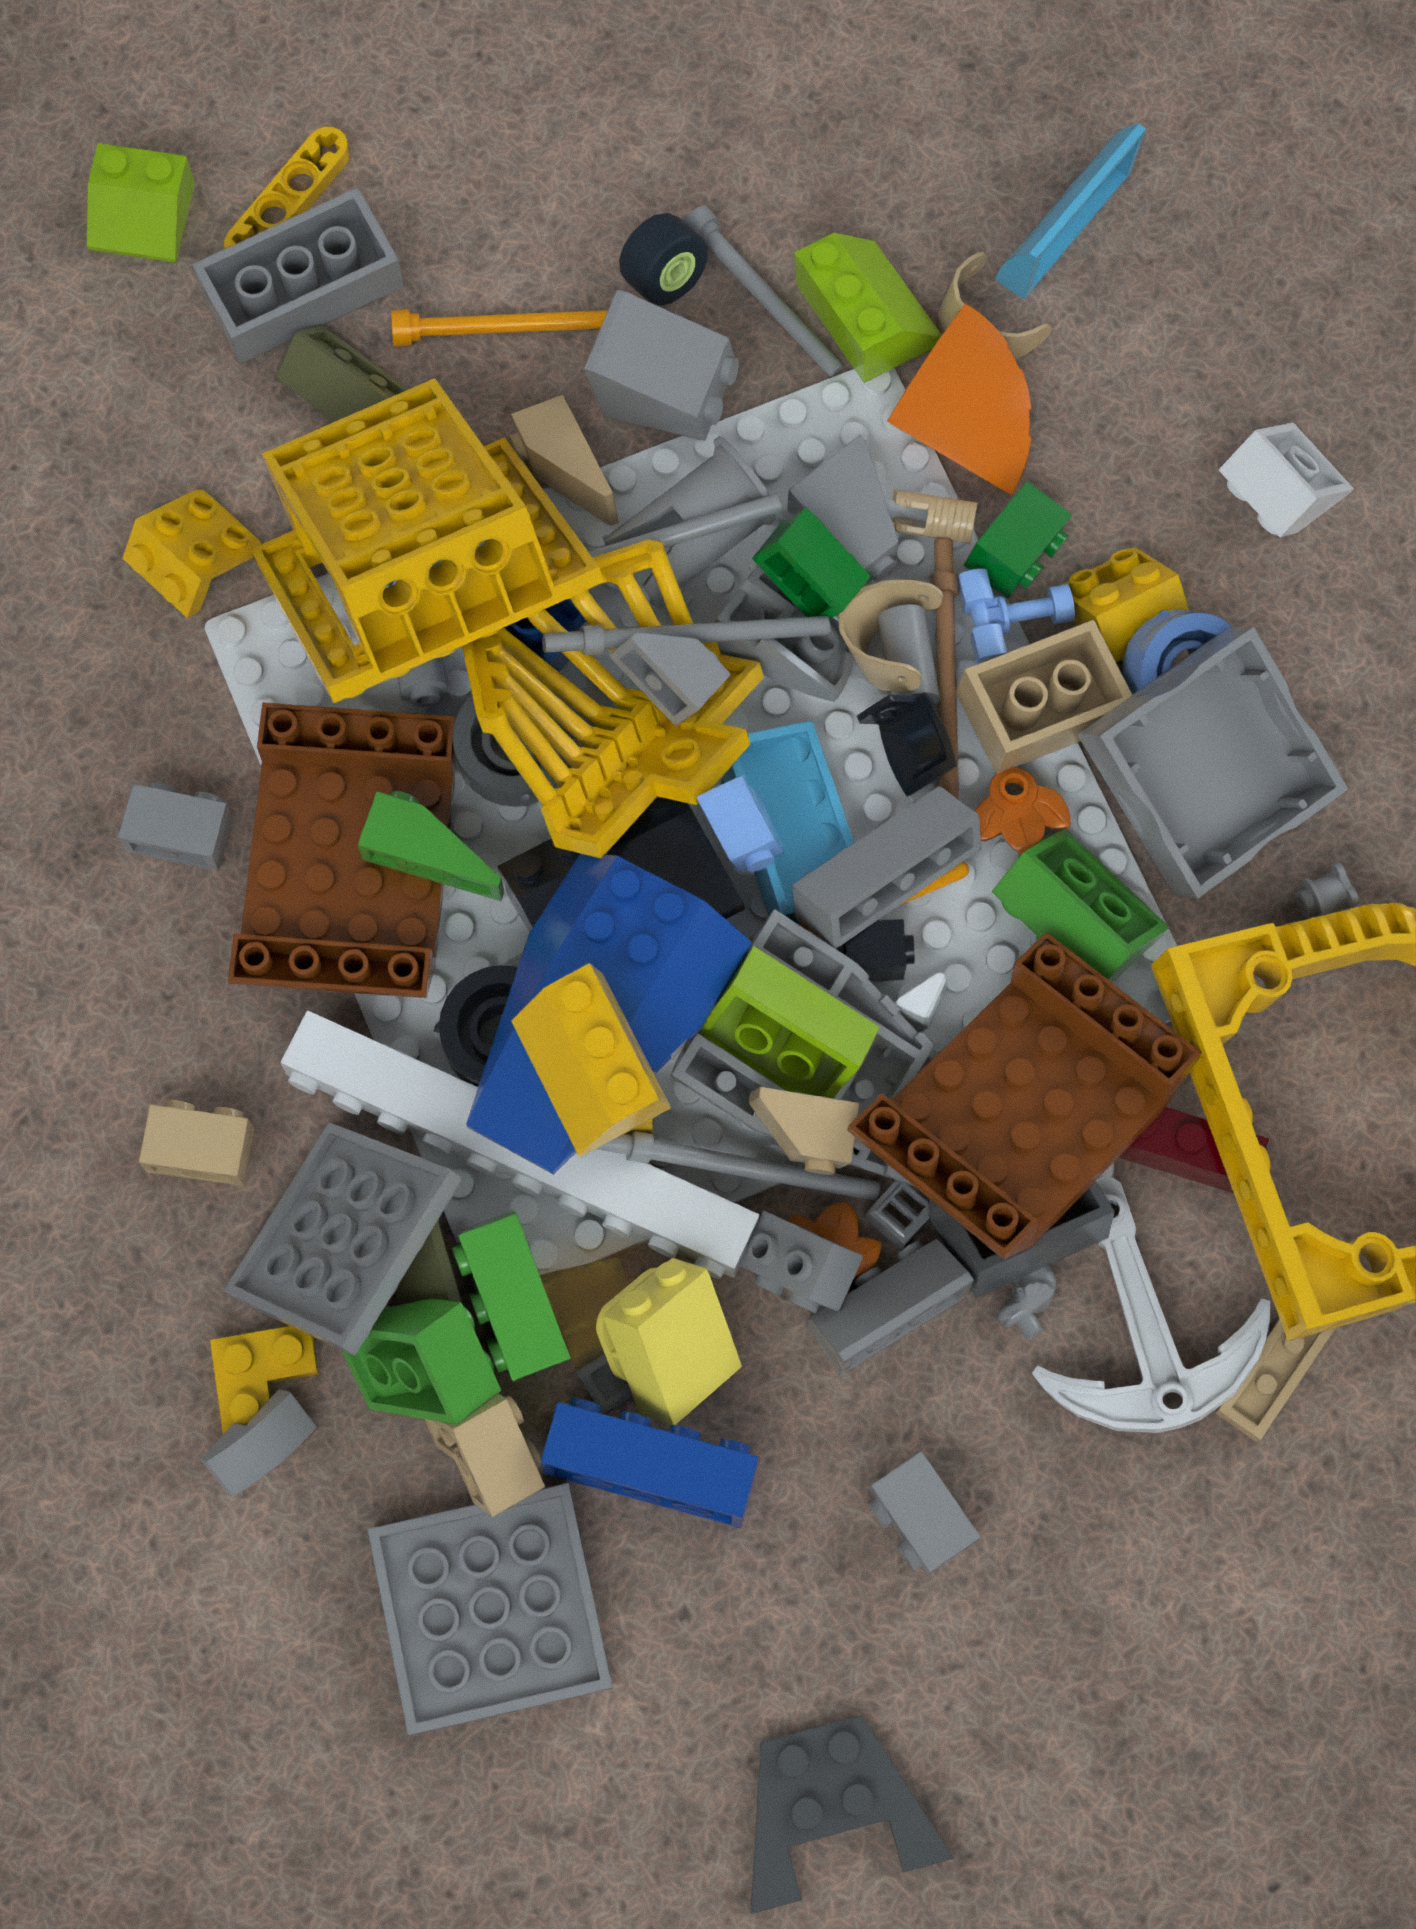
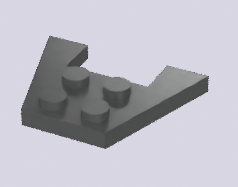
M862 1715L761 1742L751 1914L802 1900L788 1847L889 1820L902 1872L954 1859Z

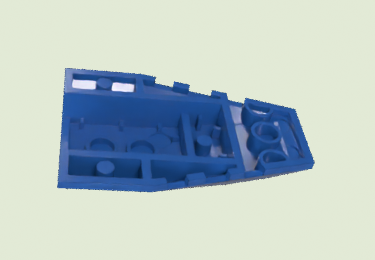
M579 854L528 935L466 1123L467 1128L554 1175L577 1152L511 1020L544 987L590 963L603 973L652 1071L657 1073L671 1059V1054L686 1039L691 1040L702 1029L752 947V941L704 900L629 861L614 855H604L600 859Z

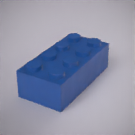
M571 1398L570 1405L557 1402L540 1462L545 1475L737 1528L742 1527L759 1458L749 1453L751 1448L749 1445L723 1438L720 1440L719 1446L700 1440V1432L678 1425H671L669 1432L659 1430L650 1426L651 1419L631 1412L621 1411L620 1418L611 1417L600 1412L601 1406L599 1404L584 1399Z

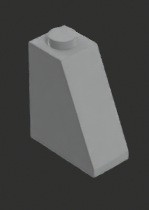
M859 435L789 489L787 510L794 515L807 506L869 573L870 578L862 586L864 587L872 579L875 582H879L893 571L896 566L895 561L899 541L867 441Z

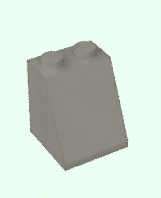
M616 290L584 371L604 416L705 441L711 425H716L720 420L723 410L722 398L727 385H733L736 380L739 361L738 358H735L728 337L626 291Z

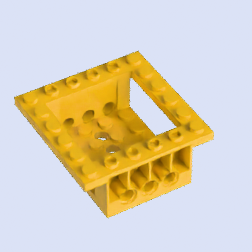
M435 378L262 453L293 531L250 550L258 568L333 703L345 698L356 697L363 693L365 689L390 678L401 677L414 667L434 658L445 657L463 645L479 638L492 636L501 628L521 619L537 616L550 606L568 598L581 596L590 588L604 583L598 564L507 439L504 437L483 446ZM488 540L484 545L477 547L481 542ZM443 560L439 565L432 567L436 562ZM320 563L325 565L335 583L359 644L354 645L310 570L311 567ZM397 580L394 585L385 588L389 583Z

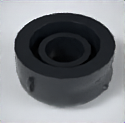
M503 965L486 967L466 976L455 985L446 997L440 1012V1021L434 1026L433 1031L440 1033L441 1045L451 1069L461 1080L476 1087L479 1086L491 1050L479 1039L481 1027L492 1017L503 1014L518 967Z

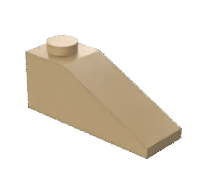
M563 394L511 414L515 433L509 435L510 444L522 461L526 459L533 476L609 526L619 523L613 492Z

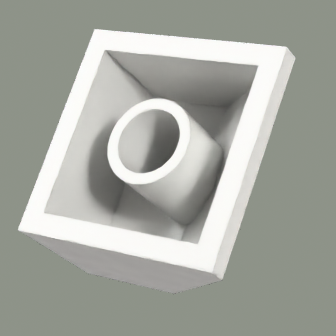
M1293 422L1255 430L1219 469L1228 480L1227 487L1237 498L1247 501L1258 513L1257 519L1264 529L1271 534L1278 535L1280 538L1298 533L1354 489Z

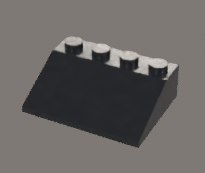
M657 796L605 854L619 856L707 902L725 919L745 910L744 902L688 803ZM552 838L497 866L510 901L529 932L533 929L580 854L555 847Z

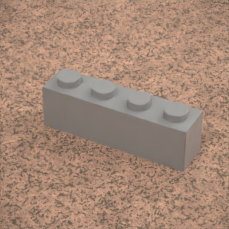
M938 786L924 797L916 799L909 807L888 821L879 824L872 832L851 846L842 849L836 856L814 871L806 873L799 881L794 883L792 891L796 920L821 940L837 949L981 850L979 814L941 786Z

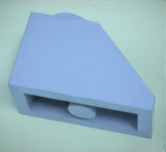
M742 775L697 796L700 806L729 860L740 872L744 870L755 872L764 869L775 861L774 856L785 852L763 801Z

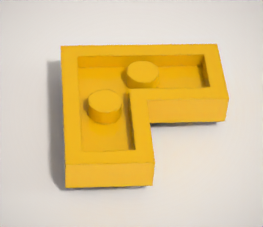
M292 1326L210 1340L223 1435L234 1423L246 1426L271 1398L269 1383L319 1375L314 1337Z

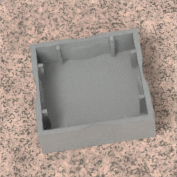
M1254 626L1228 627L1077 734L1168 886L1175 895L1200 898L1251 861L1257 852L1270 840L1290 829L1296 828L1348 790L1317 734L1308 726L1297 711L1285 679Z

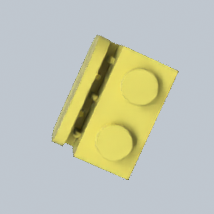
M671 1258L657 1268L646 1270L606 1303L598 1315L596 1331L612 1373L617 1378L628 1382L639 1414L663 1423L676 1425L742 1367L707 1268Z

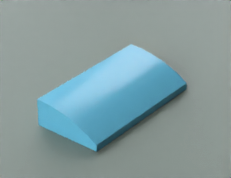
M1140 124L1127 126L1108 140L1002 265L995 278L997 282L1023 300L1029 295L1131 174L1146 131L1145 127Z
M812 720L749 733L750 746L722 776L724 783L742 775L764 803L785 852L774 856L775 861L771 865L754 873L768 915L775 909L795 923L799 921L796 920L792 885L799 881L806 873L814 871L836 856L842 849L854 844Z

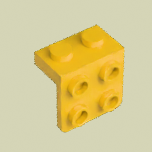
M196 489L136 518L122 559L186 618H189L201 610L211 580L252 559L253 554L250 549L262 543L210 494L204 490Z

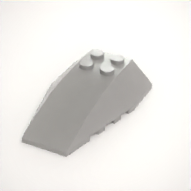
M774 909L752 938V947L754 945L764 953L775 958L778 962L817 985L820 989L880 1027L860 1068L833 1099L859 1103L857 1117L881 1093L892 1100L938 1054L934 1050L935 1045L922 1032L918 1033L899 1012L901 1009L887 994L883 995L868 979L869 975L858 963ZM697 1033L691 1040L687 1039L670 1077L753 1131L773 1137L748 1103L749 1095L759 1087L786 1090ZM855 1137L851 1165L914 1186Z

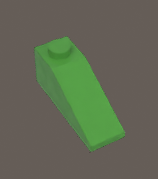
M376 791L358 842L362 860L502 901L504 895L502 878L424 805L419 804L417 798L400 791H392L391 795Z

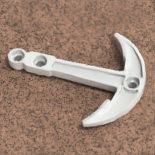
M1113 1163L1096 1182L1108 1202L1118 1207L1119 1214L1112 1220L1109 1238L1099 1242L1098 1245L1105 1250L1143 1381L1139 1385L1105 1389L1103 1381L1069 1378L1050 1372L1040 1366L1035 1368L1032 1375L1042 1388L1065 1409L1077 1417L1112 1430L1160 1433L1179 1429L1202 1420L1231 1399L1258 1363L1266 1342L1270 1322V1301L1260 1299L1255 1311L1245 1324L1218 1347L1217 1357L1192 1369H1186L1180 1360L1136 1243L1137 1229L1122 1184L1113 1178ZM1175 1392L1179 1394L1183 1400L1182 1405L1177 1409L1167 1408L1163 1403V1397L1167 1393Z

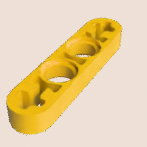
M328 126L318 128L311 133L228 231L224 238V248L226 249L254 236L253 226L260 233L308 211L349 160L350 152L345 134L340 129ZM333 144L336 145L337 152L335 154L328 151L323 156L321 155L320 147L322 145L327 148ZM318 162H320L321 171L316 166ZM300 174H306L314 180L311 187L304 191L293 190L289 186V182L293 177ZM271 207H279L286 212V215L279 223L269 224L261 219L263 212Z

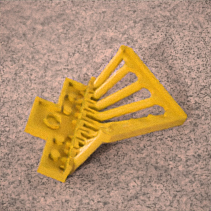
M647 539L593 557L600 568L604 583L617 584L640 627L661 626L633 573L647 568L652 569L673 625L693 624L662 542ZM588 591L581 596L568 598L572 600L574 606L589 625H602L603 629H617ZM546 610L537 616L528 618L542 634L568 632ZM501 628L492 636L479 638L462 646L475 711L481 729L484 733L492 734L542 804L541 812L554 846L600 859L657 796L697 805L699 803L697 796L711 790L750 746L746 729L723 723L764 678L760 662L722 655L717 642L702 643L707 649L715 653L720 663L731 675L698 711L675 726L643 691L626 688L593 655H583L581 651L562 652L620 709L599 705L505 628ZM561 699H563L567 704H569L572 708H574L577 712H579L582 716H584L587 720H589V721H590L592 724H594L596 727H593V726L588 725L580 716H578L571 708H569ZM556 722H558L566 731H568V732H569L575 739H577L584 747H579V746L560 728V726H559ZM518 736L526 744V746L537 758V760L548 772V774L559 786V788H553V786L550 784V782L548 781L544 773L541 771L537 763L534 761V759L532 758L528 750L525 748L521 740L518 738ZM555 750L565 759V761H566L572 768H568V767L566 766V764H565V763L562 761V759L558 756V754L555 752Z

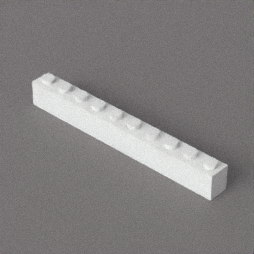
M308 1010L280 1062L286 1075L290 1076L288 1083L301 1091L314 1095L316 1090L319 1089L334 1096L332 1102L345 1111L359 1115L361 1109L372 1113L379 1117L377 1123L389 1131L404 1135L407 1129L424 1137L422 1144L433 1151L443 1155H449L451 1150L468 1157L466 1163L472 1168L490 1176H493L496 1170L514 1178L512 1185L533 1196H539L541 1191L559 1198L557 1205L562 1209L580 1217H584L586 1211L604 1219L602 1225L618 1235L629 1238L631 1233L634 1232L650 1240L648 1246L664 1256L675 1258L677 1253L689 1257L695 1260L694 1265L707 1268L709 1275L713 1278L721 1279L723 1273L730 1277H735L740 1261L760 1218V1214L654 1166L629 1161L624 1154L597 1149L582 1157L576 1153L553 1175L467 1128L466 1123L478 1087Z

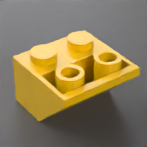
M1136 547L1119 550L1113 553L1108 561L1092 569L1080 570L1072 574L1069 581L1061 584H1068L1074 602V623L1076 626L1094 620L1115 662L1123 659L1128 642L1136 630L1147 620L1157 616L1160 611H1189L1179 574Z

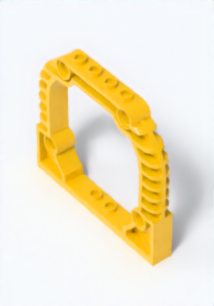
M1402 903L1367 904L1275 927L1274 923L1265 924L1167 948L1151 964L1174 1031L1202 1052L1201 1057L1190 1071L1288 1342L1393 1312L1405 1305L1416 1303V1245L1397 1249L1388 1237L1377 1232H1367L1347 1243L1322 1232L1309 1222L1292 1227L1289 1226L1270 1174L1269 1155L1266 1149L1259 1145L1252 1126V1109L1248 1101L1241 1096L1223 1044L1238 1032L1246 1012L1259 1013L1270 1007L1290 988L1292 979L1364 961L1399 960L1416 967V909ZM1253 975L1263 980L1266 989L1256 983ZM1359 1254L1367 1258L1371 1266V1272L1362 1266Z

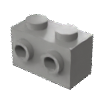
M763 1210L739 1266L757 1274L754 1284L778 1295L782 1294L784 1288L792 1291L788 1301L816 1313L820 1304L839 1312L863 1255Z

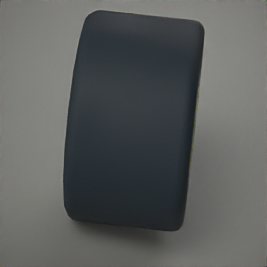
M670 213L657 214L643 221L627 239L619 258L620 273L625 281L648 302L656 305L670 304L690 291L703 274L708 259L707 245L702 237L679 217Z

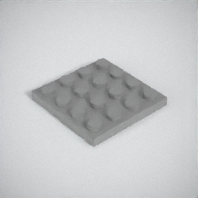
M329 1122L223 1292L240 1303L355 1356L364 1340L369 1336L373 1325L390 1297L397 1290L398 1284L417 1253L422 1249L425 1240L444 1209L450 1203L453 1194L463 1179L447 1167Z
M569 1483L538 1490L494 1517L488 1515L477 1505H471L368 1529L408 1736L613 1689Z

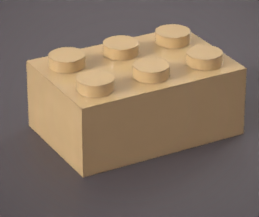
M1094 620L965 669L956 690V694L996 774L1081 742L1077 735L1132 696Z

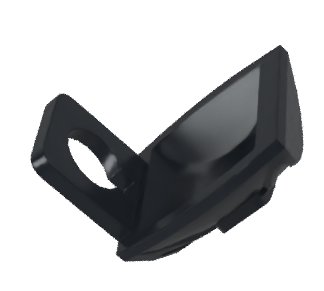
M923 692L919 696L889 695L857 715L859 724L879 725L889 765L906 797L911 796L957 767L956 758L945 725L927 693ZM898 706H899V708H897L896 710H888V711L882 712V711H884V710H886V709H889V708H892V707H898Z

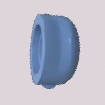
M1187 610L1160 611L1157 616L1147 620L1136 630L1128 642L1123 655L1121 674L1132 695L1169 670L1172 660L1178 653L1186 649L1190 655L1222 631L1232 626L1225 620L1208 613Z

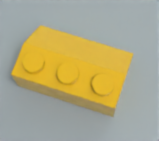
M588 963L544 987L511 1020L578 1156L586 1155L671 1109L603 973L592 964Z

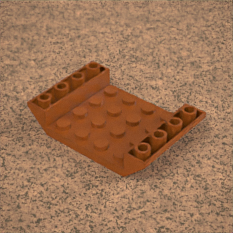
M262 702L257 750L261 757L262 765L241 934L233 935L228 976L229 984L427 998L436 966L444 884L364 861L358 848V842L376 791L391 795L392 791H400L414 796L419 800V804L424 805L450 830L455 785V753L452 739L455 716Z
M1046 932L1014 963L1011 983L892 1100L881 1093L848 1126L847 1131L1004 1260L1032 1247L1163 1112L1201 1057L1202 1052Z

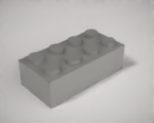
M358 187L192 264L200 292L239 364L292 340L297 331L320 324L324 325L404 287L399 259Z

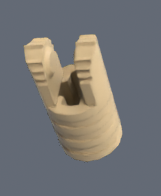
M894 489L892 501L895 504L903 507L928 510L926 521L906 517L892 518L895 532L936 539L948 538L954 542L971 544L978 502Z

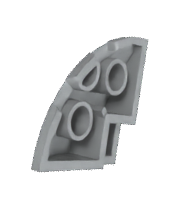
M757 565L713 623L800 618L806 616ZM839 614L829 619V635L717 642L719 649L729 656L760 662L764 676L797 691L831 702H835L844 689L854 661V657L849 652V648L839 632Z

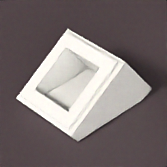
M936 973L894 1002L901 1009L899 1012L913 1027L922 1031L928 1029L945 993L947 981L945 974Z

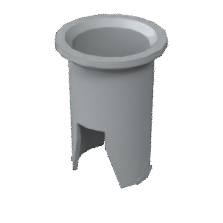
M718 436L714 439L713 444L715 448L712 457L608 536L606 534L602 538L606 546L770 494L737 450L725 438ZM781 512L673 545L666 554L679 588L762 525L772 524L778 527L785 521ZM652 572L642 586L650 597L649 602L657 609L664 600Z

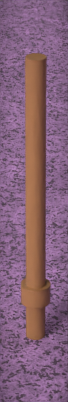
M940 538L934 541L935 573L930 576V583L938 587L943 594L942 604L935 609L937 682L940 693L938 713L950 738L957 767L939 777V786L959 800L954 598L959 595L958 575L953 571V541L948 538Z

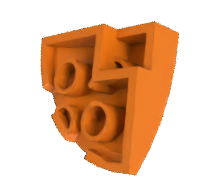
M965 303L915 374L887 422L1006 493L1013 495L1022 478L1031 447V437L1029 436V411L1032 408L1030 392L1024 372L1019 368L1012 352L1008 348L1007 340L981 313Z

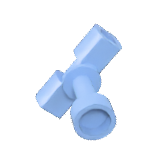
M972 569L958 575L959 595L964 614H971L974 629H972L971 643L977 664L1007 653L1003 634L1010 632V623L1047 616L1051 617L1054 625L1074 621V602L1068 584L1048 587L1047 597L1006 605L1003 596L993 597L987 569Z

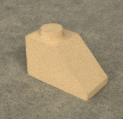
M759 1087L750 1093L748 1102L789 1159L805 1163V1171L833 1175L835 1174V1168L851 1164L855 1137L847 1129L857 1118L859 1103Z

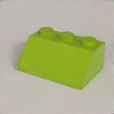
M832 233L794 252L796 285L864 383L933 349L942 336L875 241Z
M753 945L698 1034L786 1091L833 1099L860 1068L880 1027Z

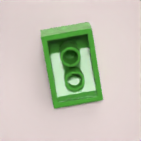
M431 1298L384 1308L356 1355L353 1356L342 1350L370 1410L457 1425L501 1391L494 1375V1363L490 1356L482 1349L474 1331L473 1317L461 1302Z

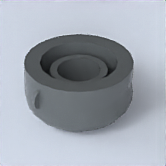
M471 695L459 710L454 722L452 735L456 762L463 779L477 794L501 806L521 807L539 802L513 763L501 759L493 752L492 745L496 739L492 734L482 731L476 715L473 696ZM556 722L560 726V728L574 741L575 738L568 731H566L558 722ZM555 750V752H556V753L558 754V756L562 759V761L566 764V766H567L568 768H572V767L565 761V759ZM532 753V758L537 763V765L544 773V775L546 776L550 784L553 786V788H559V786L555 783V781L551 778L548 772L544 769V767L540 764V762Z

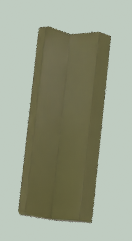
M321 324L295 332L277 373V379L334 422L408 390L406 386Z

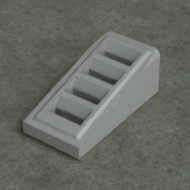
M896 1180L867 1211L865 1219L902 1251L930 1221L928 1216L930 1199L915 1186ZM903 1190L924 1208L920 1214L899 1197ZM891 1204L911 1221L907 1227L886 1211Z

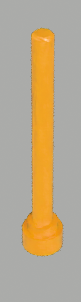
M410 309L391 310L393 346H412L413 341H421V336L601 329L608 310L420 318L419 313L410 314Z

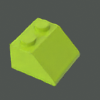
M97 143L88 180L87 249L176 263L195 186L187 156Z

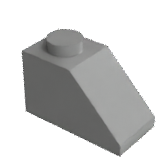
M636 632L609 654V657L675 726L698 711L731 675L720 663L715 653L707 649L696 638Z

